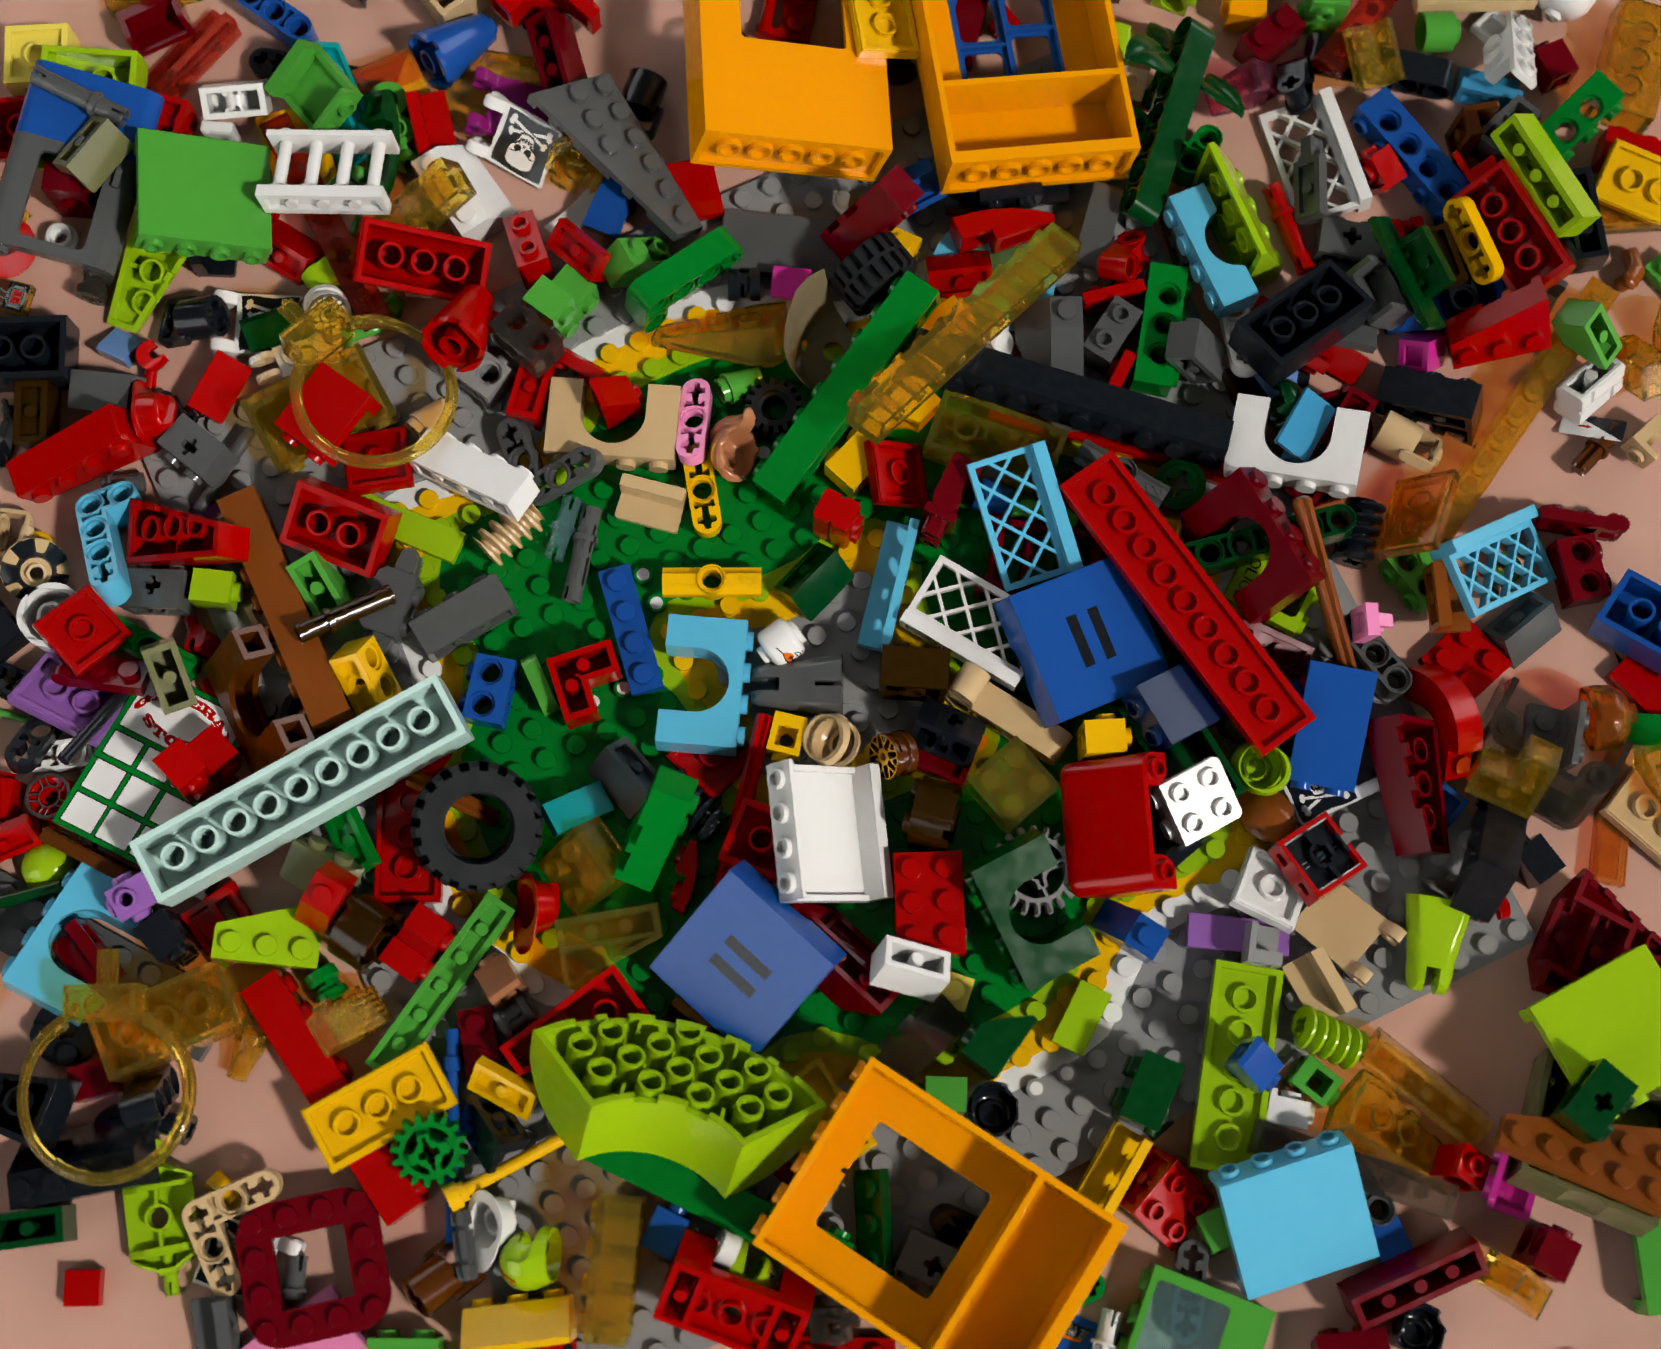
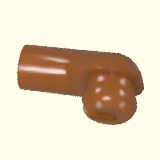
M1636 247L1626 249L1621 253L1626 269L1623 271V275L1617 276L1614 281L1616 288L1620 292L1635 289L1645 275V269Z

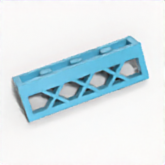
M910 518L909 525L886 521L857 647L882 652V646L889 645V642L892 641L920 522L918 519Z

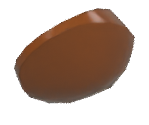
M1246 791L1239 796L1238 803L1242 809V815L1239 817L1240 823L1255 839L1267 843H1276L1295 831L1297 825L1296 812L1291 802L1280 791L1268 796L1256 795Z

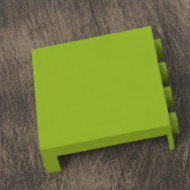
M1646 944L1626 951L1518 1011L1525 1024L1534 1023L1571 1086H1573L1591 1061L1605 1058L1639 1086L1632 1095L1635 1101L1630 1109L1648 1101L1649 1098L1646 1094L1652 1090L1657 1089L1659 1093L1661 1092V968Z

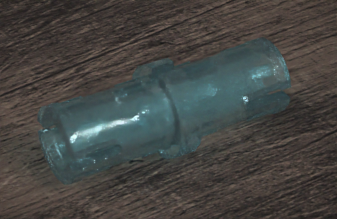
M564 494L562 497L556 521L551 523L550 529H552V533L546 550L543 553L544 558L551 560L554 549L557 548L554 562L563 563L564 561L563 558L570 537L576 532V528H574L581 505H583V500L575 497L572 509L570 510L569 505L572 496Z

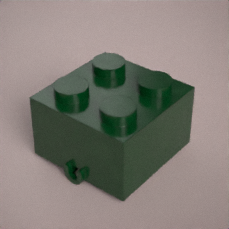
M1148 1049L1137 1051L1133 1056L1128 1055L1121 1074L1125 1075L1123 1084L1120 1088H1114L1108 1102V1106L1112 1108L1109 1116L1140 1129L1149 1136L1155 1137V1133H1159L1185 1066Z

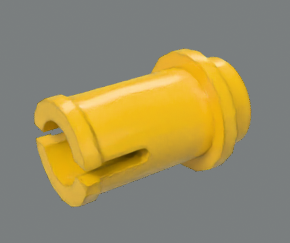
M220 1169L205 1182L204 1187L212 1191L232 1181ZM235 1190L226 1191L224 1203L231 1209H237L242 1204V1196Z

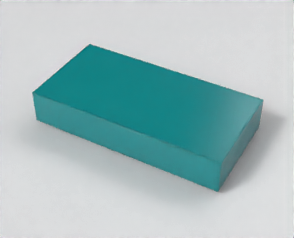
M599 780L544 803L540 808L541 814L554 838L609 815L615 810Z

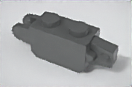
M413 547L402 550L394 568L385 566L378 569L369 591L370 593L388 584L394 593L396 604L359 619L366 631L365 637L374 635L385 657L394 643L400 645L402 637L408 636L411 630L408 622L413 620L410 617L414 607H419L424 598L425 589L422 588L423 583L419 579L422 571L421 568L423 567L422 564L424 563L417 550H414Z

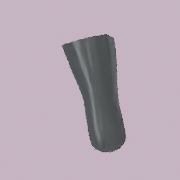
M843 655L793 661L782 665L774 663L764 664L751 669V681L776 683V690H756L750 692L751 704L768 709L795 711L816 716L827 713L843 715Z

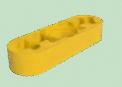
M1460 196L1447 201L1443 208V217L1448 224L1452 237L1473 280L1480 285H1487L1498 281L1504 274V264L1474 201L1467 196ZM1461 208L1462 213L1458 215L1457 211H1459ZM1469 223L1470 227H1463L1464 225H1467ZM1471 232L1478 238L1476 249L1469 243V234ZM1480 253H1483V254H1484L1483 256H1480L1479 258H1478V256H1477V254H1480ZM1489 266L1490 270L1486 273L1485 268Z
M690 445V449L687 451V453H692L693 449L696 448V445ZM707 449L706 460L701 463L703 475L696 476L695 466L683 464L693 528L699 536L712 538L721 531L722 518L713 464L710 459V451ZM700 483H705L712 489L711 494L705 499H699L693 494L694 487ZM702 507H708L710 519L716 520L711 523V528L705 529L704 524H698V522L703 521Z

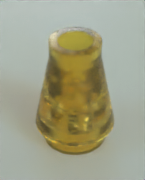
M242 1027L239 1034L234 1035L230 1065L227 1072L229 1078L241 1082L247 1081L249 1074L268 1046L265 1043L267 1036L264 1033Z

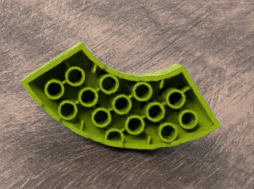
M628 1013L627 1018H608L607 1014L595 1015L593 1020L576 1022L575 1018L535 1029L531 1038L530 1064L537 1095L552 1127L577 1161L602 1153L620 1151L658 1155L695 1171L715 1187L724 1199L763 1180L789 1161L810 1139L822 1120L827 1105L797 1075L792 1078L788 1073L779 1068L780 1062L769 1056L766 1059L750 1050L751 1044L729 1034L724 1038L705 1031L707 1026L676 1018V1022L673 1023L655 1020V1015Z

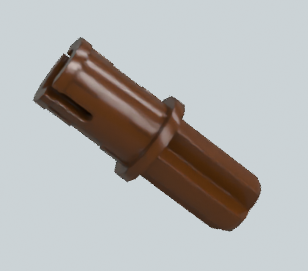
M1613 421V425L1609 428V430H1612L1615 426H1618L1619 424ZM1604 436L1600 439H1588L1585 443V448L1571 462V470L1580 476L1586 475L1600 459L1607 458L1609 450L1617 441L1604 440Z

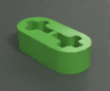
M534 653L521 659V665L544 716L560 710L536 654Z

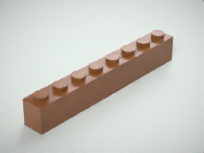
M252 484L216 500L220 509V513L216 514L218 520L250 528L248 562H242L244 567L239 569L247 587L252 586L256 595L252 596L251 600L258 614L264 613L268 623L264 624L263 628L271 643L276 641L279 651L275 653V657L283 671L288 670L292 680L287 681L289 690L295 700L300 698L304 707L299 710V713L303 712L309 727H313L320 736L357 717L329 663L331 655L322 635L301 644L295 633L293 624L311 618L313 614L285 568L291 563L283 544L278 542L280 537L262 496Z

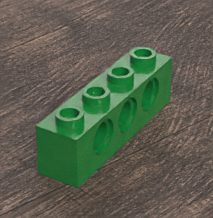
M1599 69L1541 124L1566 163L1574 157L1575 153L1572 150L1578 144L1583 142L1586 145L1599 133L1600 130L1596 127L1605 119L1609 122L1612 121L1624 108L1621 103L1626 94ZM1584 105H1592L1596 108L1597 115L1592 118L1584 117L1580 112V108ZM1560 128H1568L1572 131L1573 138L1568 141H1561L1557 138L1556 131Z
M1152 261L1148 267L1145 276L1147 290L1141 303L1143 314L1138 324L1134 351L1137 356L1132 365L1129 390L1167 398L1171 388L1177 387L1180 372L1165 359L1168 334H1160L1156 331L1155 327L1163 326L1169 332L1170 322H1180L1188 317V309H1183L1184 299H1189L1192 289V280L1187 279L1189 267ZM1167 297L1171 299L1173 304H1164L1159 298ZM1151 356H1160L1165 363L1156 364L1152 361Z

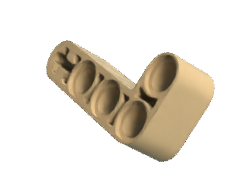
M965 661L948 687L945 698L963 712L988 722L987 727L1038 759L1055 766L1073 736L1058 724L1044 729L1037 711L990 683L991 677L984 669L972 662Z

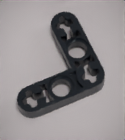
M0 662V679L6 675L9 681L0 680V698L7 700V696L13 690L11 684L15 688L28 672L11 664ZM30 715L4 752L7 766L16 774L32 772L63 731ZM39 725H46L51 728L50 732L44 737H35L31 734L33 729ZM26 751H27V754H28V757H29V758H28V759L21 758V759L17 762L16 759H15V756H16V755H18V756H23V755L26 753Z

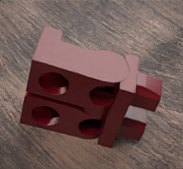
M956 452L953 453L934 491L932 502L928 500L923 509L921 520L923 527L921 529L920 542L937 549L943 536L951 537L965 492L968 491L974 494L966 465L975 461ZM984 466L975 469L979 483Z

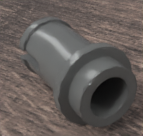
M109 472L107 476H102V488L116 482L130 481L139 493H146V479L143 472L114 475L113 472Z
M285 1256L284 1286L281 1289L283 1300H304L305 1293H308L309 1290L305 1289L308 1256Z

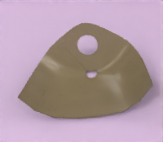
M824 268L808 276L796 289L788 311L783 349L788 364L795 375L811 391L821 380L825 382L832 372L830 368L834 361H829L824 357L823 349L825 345L831 342L840 344L843 348V356L851 347L850 333L833 303ZM802 341H807L806 351H803L801 348Z

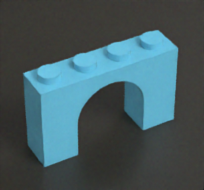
M680 614L668 615L665 643L667 656L701 658L712 661L725 672L729 684L724 697L715 706L707 710L692 712L658 709L655 734L656 750L737 757L738 746L744 747L745 727L740 726L741 714L747 715L749 695L743 694L744 683H750L752 663H746L747 651L753 652L755 632L749 631L748 620Z
M81 862L76 870L72 868L64 877L61 884L64 888L57 898H50L41 913L44 917L37 928L32 926L26 932L21 942L23 948L17 957L11 956L1 970V975H3L1 978L2 983L8 990L79 1027L98 999L97 989L65 973L53 962L51 949L57 934L74 918H94L103 920L138 938L133 929L148 917L137 923H134L132 918L124 922H120L118 917L114 918L106 908L105 900L107 898L104 894L105 891L114 887L111 883L113 878ZM156 905L152 906L151 908L155 912Z

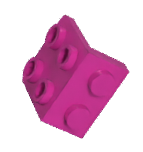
M1495 1150L1492 1164L1498 1166L1496 1175H1487L1481 1197L1488 1199L1486 1208L1528 1223L1536 1195L1505 1183L1511 1156Z

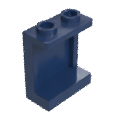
M1187 661L1137 685L1122 697V702L1128 715L1133 718L1143 735L1145 743L1153 752H1164L1186 738L1206 728L1210 729L1228 716Z

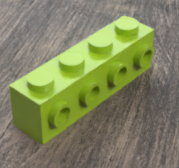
M1514 113L1490 134L1499 151L1505 157L1557 238L1578 236L1602 216L1533 113Z

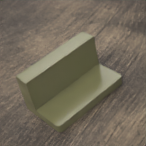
M94 115L90 117L52 164L61 172L73 175L90 192H96L133 149L134 144L108 118Z

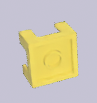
M68 23L5 26L3 83L13 96L26 95V88H28L35 61L41 60L42 45L80 47V41Z

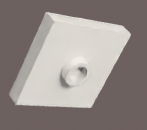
M1252 844L1246 852L1228 905L1290 934L1295 929L1304 901L1268 855L1267 851Z

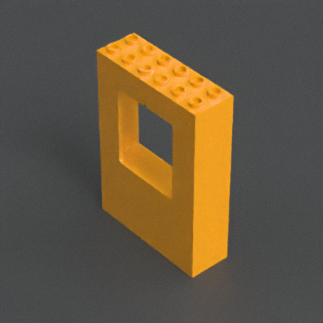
M683 0L690 163L869 182L875 180L893 151L887 63L885 58L857 57L847 0H841L844 49L744 37L741 32L740 0Z
M871 1056L867 1062L862 1059L859 1060L849 1076V1079L853 1081L852 1086L847 1093L841 1089L829 1107L834 1111L829 1122L826 1123L821 1120L811 1135L810 1139L815 1144L808 1154L801 1151L790 1170L795 1172L792 1180L788 1185L782 1181L770 1201L776 1205L769 1216L762 1212L751 1229V1233L755 1235L752 1244L907 1349H1056L1129 1226ZM879 1123L885 1124L986 1191L990 1196L988 1203L928 1298H923L819 1228L816 1224L821 1212L846 1175L840 1169L843 1166L849 1170Z

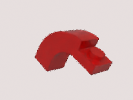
M489 0L491 9L513 29L530 14L547 6L568 13L592 35L602 27L600 9L593 0Z
M1431 663L1408 667L1413 681L1411 687L1405 692V699L1425 708L1433 720H1436L1442 781L1446 782L1469 777L1472 752L1483 750L1482 721L1473 696L1466 685L1454 673L1439 665Z

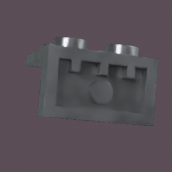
M1579 700L1563 710L1533 703L1527 704L1525 706L1516 768L1555 777L1581 763L1585 754V745L1582 744L1583 731H1586L1590 721V713L1587 712L1588 702Z

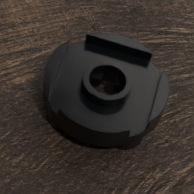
M94 1004L80 1026L75 1025L73 1027V1031L76 1033L75 1037L63 1039L61 1028L64 1024L69 1025L70 1022L42 1008L34 1020L33 1028L30 1031V1040L35 1045L39 1055L52 1064L74 1065L85 1062L97 1053L103 1043L105 1031H103L102 1013Z

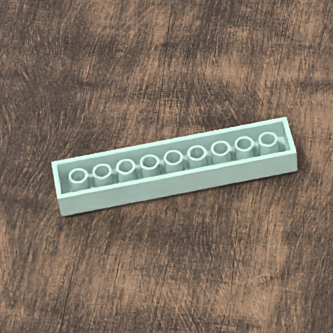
M433 674L128 843L157 902L173 907L475 740L445 682L438 675Z

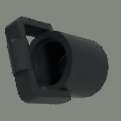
M640 67L633 68L629 72L622 95L638 121L653 122L650 131L644 130L649 139L653 140L664 113V108L660 106L668 84L661 75L654 71Z
M192 295L170 299L167 301L164 313L162 314L158 341L166 348H175L191 345L192 341L225 336L229 331L231 321L226 303L217 295L204 297ZM173 327H175L179 336L171 337Z

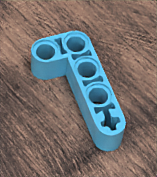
M130 481L116 482L81 496L75 504L89 581L104 603L113 607L125 603L132 594L119 529L128 526L130 498L144 500Z

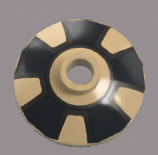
M26 538L14 543L7 549L0 563V576L8 592L21 600L26 594L29 595L37 589V586L43 583L57 582L67 585L70 576V565L63 550L55 543L43 538ZM32 568H41L43 570L42 575L39 578L31 577L30 571Z

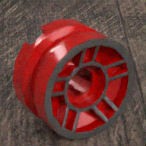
M57 773L39 775L30 783L26 790L25 802L27 809L34 816L48 823L57 824L52 820L75 783ZM58 795L57 801L51 804L50 800H54V798Z

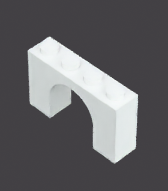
M1238 393L1232 420L1234 425L1224 460V477H1228L1239 467H1256L1268 479L1267 486L1269 488L1285 486L1295 488L1296 491L1307 494L1318 491L1328 493L1331 497L1344 499L1348 496L1355 497L1371 412L1337 407L1332 437L1327 449L1319 457L1309 462L1291 463L1274 455L1265 441L1271 398Z

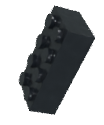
M1328 259L1237 320L1228 345L1271 387H1274L1364 325L1375 301L1331 259Z
M67 315L0 317V393L14 392L15 381L49 380L57 390H69L71 369H78L80 329Z

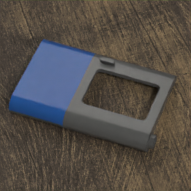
M46 60L35 61L34 68L37 65H41L43 68L92 92L98 90L104 93L105 98L131 110L129 120L123 119L126 125L123 128L118 127L116 124L114 125L132 143L134 142L138 127L152 130L157 129L165 101L160 94ZM30 82L0 180V255L7 256L8 252L20 251L115 277L137 200L136 155H133V149L102 184L84 248L80 250L25 236L19 232L41 156L44 153L59 155L91 117L85 109L36 85L34 86Z

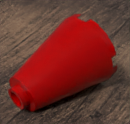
M476 284L466 286L424 325L421 332L423 336L421 341L422 348L428 357L439 366L446 368L450 365L458 368L456 372H468L481 364L486 352L494 298L486 288Z

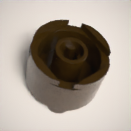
M923 777L922 780L914 779L910 798H913L912 811L906 810L902 823L904 837L907 838L909 843L941 851L950 850L949 843L953 842L961 812V807L957 806L959 797L963 798L964 786L928 777Z
M353 893L344 902L342 907L343 913L337 922L332 923L325 930L322 940L327 943V949L331 954L362 974H369L372 970L368 967L373 962L378 965L382 963L378 957L391 939L399 933V930L396 929L398 921L404 923V917L370 894L366 893L358 896Z

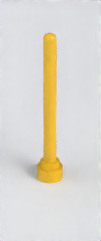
M556 1133L498 1164L494 1173L487 1174L485 1171L464 1183L462 1180L457 1183L453 1180L442 1186L441 1189L454 1213L465 1207V1202L470 1200V1195L493 1184L565 1144Z

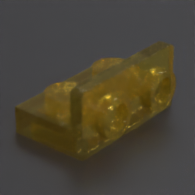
M1391 17L1371 24L1350 27L1342 31L1357 93L1383 88L1405 79Z

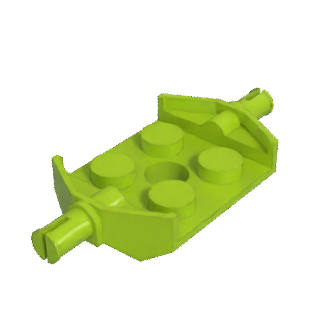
M155 1139L160 1183L122 1190L130 1263L139 1268L157 1272L159 1276H163L165 1297L181 1294L178 1279L179 1269L183 1268L197 1256L182 1220L184 1207L196 1198L193 1176L197 1174L196 1171L166 1163L162 1139ZM159 1207L164 1208L169 1216L167 1224L162 1228L156 1227L152 1222V1214ZM197 1210L192 1213L194 1219L198 1218Z

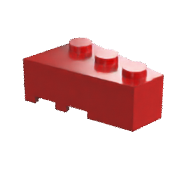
M1540 274L1531 278L1530 284L1514 292L1511 289L1502 292V298L1485 306L1480 303L1444 321L1446 325L1444 327L1446 346L1453 370L1552 348L1549 299Z

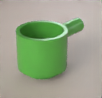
M1453 11L1420 12L1416 20L1414 34L1417 52L1422 54L1452 52L1455 44L1459 43L1461 36L1460 20L1456 18Z

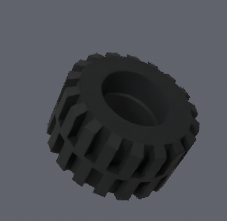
M883 232L867 239L844 258L832 276L831 286L855 315H867L871 313L877 303L881 302L883 304L890 294L888 293L889 287L896 277L900 276L902 278L907 270L913 274L915 273L918 266L917 261L892 232Z

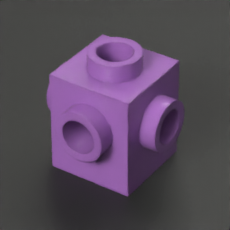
M128 871L111 880L114 887L104 892L107 898L105 900L107 910L114 918L118 917L120 922L132 918L134 923H137L153 914L154 912L151 907L158 903L142 871L134 876Z

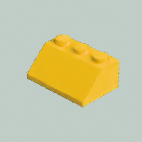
M564 1288L543 1290V1297L529 1299L528 1292L507 1295L508 1302L493 1303V1297L473 1299L472 1306L462 1309L460 1349H530L571 1343L577 1338L573 1293L564 1294Z

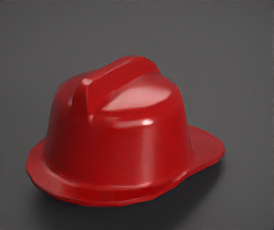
M136 380L133 382L130 415L135 433L144 445L150 448L159 446L156 441L178 418L177 402L170 395L153 393L143 381Z
M523 872L524 874L519 878L517 884V914L514 920L513 938L516 951L520 955L526 954L530 950L534 942L535 933L547 930L555 923L560 911L559 885L554 882L534 881L532 875L528 872Z

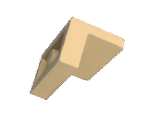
M622 473L619 483L621 495L615 511V518L676 534L687 502L686 489Z
M1323 946L1314 948L1281 967L1287 982L1301 1006L1310 1005L1315 1010L1323 1011L1326 1015L1333 1017L1345 1014L1358 1007Z

